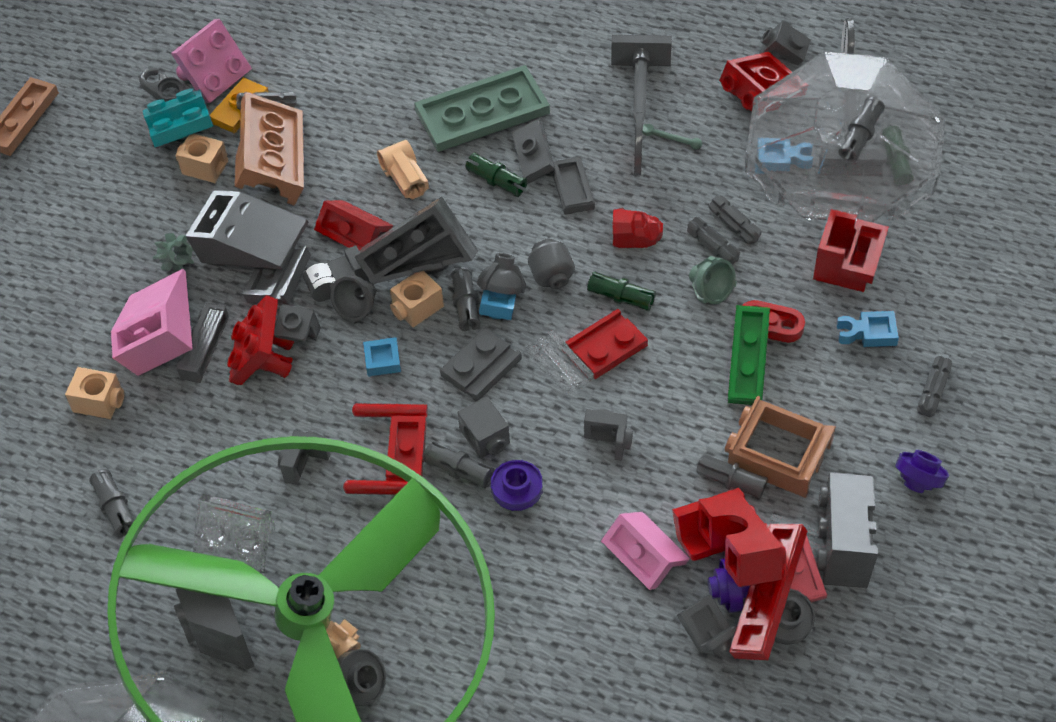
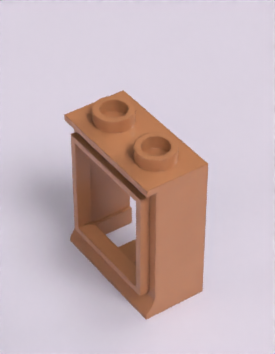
M757 396L752 407L746 406L739 420L741 428L738 433L732 432L725 446V452L729 453L728 463L732 465L739 463L740 468L762 477H767V483L806 498L809 493L811 478L814 472H819L826 448L830 449L832 446L836 426L823 425L762 401L760 396ZM760 420L811 440L798 468L746 447Z

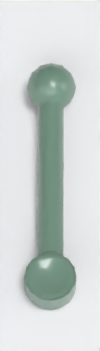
M651 124L643 125L642 133L645 136L655 135L691 145L694 150L702 147L703 143L699 138L689 139L654 129Z

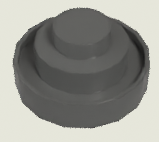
M790 589L774 640L776 643L785 645L797 644L808 636L814 626V607L807 596L798 590Z
M356 649L345 652L337 659L355 706H365L374 703L381 696L386 685V671L380 658L370 650Z

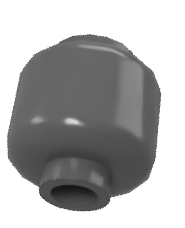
M554 239L542 240L532 247V251L528 256V265L539 286L551 287V289L562 288L568 284L569 278L574 274L575 264L568 248L562 242L555 241Z

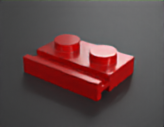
M616 309L565 341L567 351L574 355V358L595 380L648 346V339L628 318L625 319L621 315L619 309Z

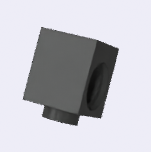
M488 396L457 412L459 430L480 459L489 454L496 455L502 452L510 443L509 425Z

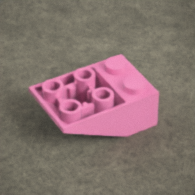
M184 269L130 295L111 330L112 358L137 376L192 350L187 279Z

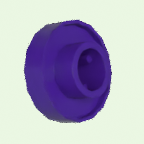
M915 450L914 453H900L895 464L896 468L901 472L900 476L905 480L904 485L918 493H924L925 490H933L934 488H943L949 478L948 471L940 466L942 461L922 450Z
M511 460L502 463L495 469L491 477V493L494 500L501 507L511 511H522L532 507L539 501L543 493V479L539 469L532 463L524 460Z
M725 558L720 559L719 568L714 569V576L708 577L709 594H711L713 599L717 598L719 605H725L728 613L740 612L743 609V598L747 597L749 586L738 587L725 569Z

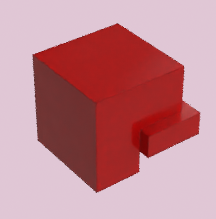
M831 209L818 247L813 280L864 292L867 283H873L889 226L860 219L856 220L857 215Z

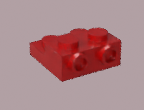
M769 51L728 60L719 79L725 91L737 96L745 109L758 116L779 111L783 101L804 96L808 88L805 82Z

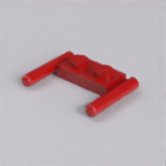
M354 404L352 413L355 417L391 418L388 457L423 476L428 405ZM386 470V481L347 480L344 482L343 489L346 494L396 495L408 482Z

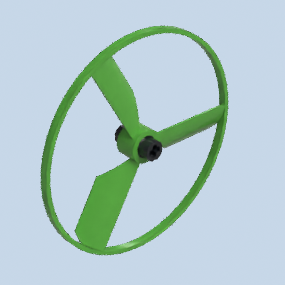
M290 436L243 443L202 459L178 474L156 493L132 523L113 565L108 591L109 640L115 665L127 693L147 722H163L142 697L131 678L122 655L116 623V601L120 578L274 606L275 622L279 630L287 637L300 641L285 687V693L296 722H361L326 632L330 624L334 605L333 592H382L439 531L441 510L459 532L473 558L480 578L485 608L484 642L477 670L463 698L444 721L457 722L468 707L480 684L489 660L494 634L495 610L493 589L481 548L460 513L439 490L404 464L382 453L360 445L319 437ZM285 449H313L336 452L378 465L408 482L319 575L298 573L287 578L279 588L260 572L242 561L154 544L132 546L152 514L183 485L216 466L251 454Z

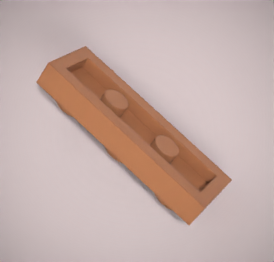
M32 77L24 84L0 115V153L11 156L59 94L55 84Z

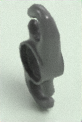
M157 68L144 70L139 78L143 90L157 100L164 99L165 102L177 98L176 96H164L163 92L167 88L174 87L179 92L189 89L178 78L167 77L163 73L159 74V81L154 83L147 82L149 76L158 74L159 70Z

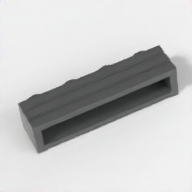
M206 302L204 309L200 311L198 323L191 332L192 350L184 353L182 359H179L176 369L182 380L201 383L229 318L226 306Z

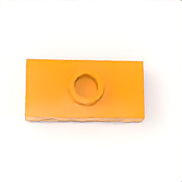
M243 77L210 114L213 125L235 134L241 125V110L237 108L236 104L237 94L269 92L268 87Z

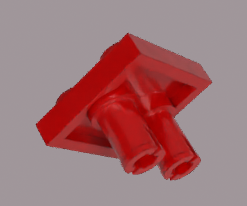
M266 295L257 305H253L249 309L247 316L242 322L238 321L235 324L231 339L234 340V348L227 362L228 368H231L229 382L242 385L259 369L280 375L283 378L289 375L293 359L272 351V344L285 350H290L294 344L292 340L276 338L274 336L278 299Z

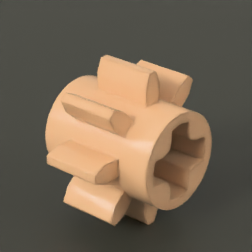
M346 619L340 625L330 621L326 629L337 659L345 652L360 649L361 644L357 641L360 637L356 634L358 629Z

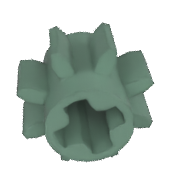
M166 233V241L154 243L158 248L157 254L153 256V259H159L163 263L161 270L169 271L173 266V270L177 272L184 269V264L194 263L191 259L192 251L194 250L186 242V235H179L176 239L174 233Z

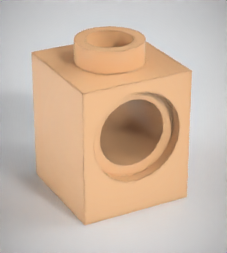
M197 134L188 135L185 142L179 145L176 153V159L183 175L216 183L228 163L223 141Z
M425 271L414 273L390 289L392 299L390 307L393 314L400 321L405 319L412 327H415L444 307L442 288Z
M77 367L65 396L74 413L111 419L115 409L120 408L123 403L124 390L121 388L118 378L114 373Z

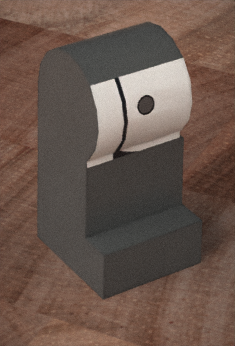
M357 246L345 249V256L328 261L326 264H314L304 272L303 279L315 301L322 302L331 299V282L343 276L354 275L369 281L368 276L354 258L359 252Z

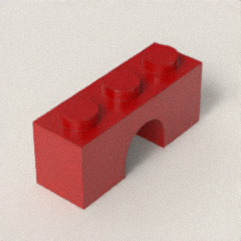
M740 492L699 499L698 531L711 549L725 547V569L738 587L782 580V564L786 562L785 547L781 541L775 538L768 524L760 519L754 507L748 504Z

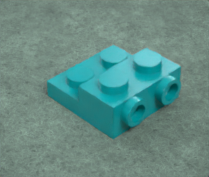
M193 89L183 90L176 94L177 98L166 102L164 99L153 101L147 105V109L143 110L144 119L155 148L213 127L200 89L197 91Z

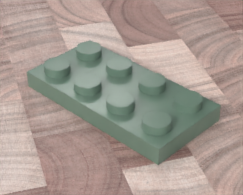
M526 65L414 102L415 111L437 152L550 114V104Z

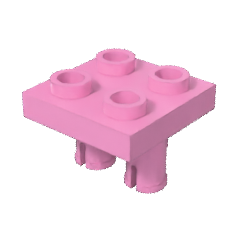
M220 19L211 21L171 53L179 65L176 69L177 76L183 81L189 80L196 91L200 89L205 103H211L252 69Z

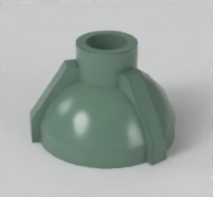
M710 256L698 265H695L689 273V279L693 283L692 286L696 297L704 304L707 302L719 304L725 301L737 284L733 265L728 260Z

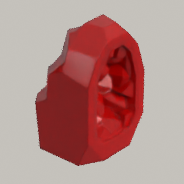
M624 208L613 209L614 247L647 248L655 245L662 238L663 223L657 217L647 215L642 211H631Z

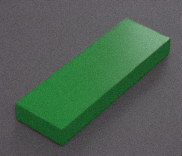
M736 305L728 403L753 405L757 396H760V400H763L770 308Z

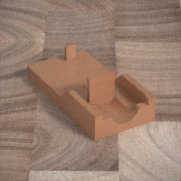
M245 92L241 100L240 143L235 157V187L243 189L244 185L255 187L258 184L269 188L278 187L280 196L287 198V203L295 206L304 189L303 111Z

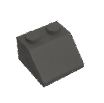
M177 588L176 592L180 603L174 605V609L188 643L196 641L200 653L245 669L255 667L229 598Z

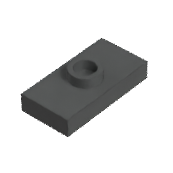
M539 119L512 132L523 178L527 179L528 183L555 170L544 124Z

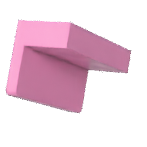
M643 512L620 514L601 540L649 590L656 589L672 567L686 565L690 560Z

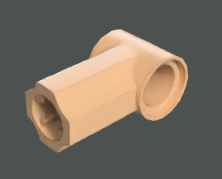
M407 140L377 151L378 161L382 170L387 171L385 172L387 177L391 176L405 198L415 199L422 196L429 189L428 180L417 165L414 151Z

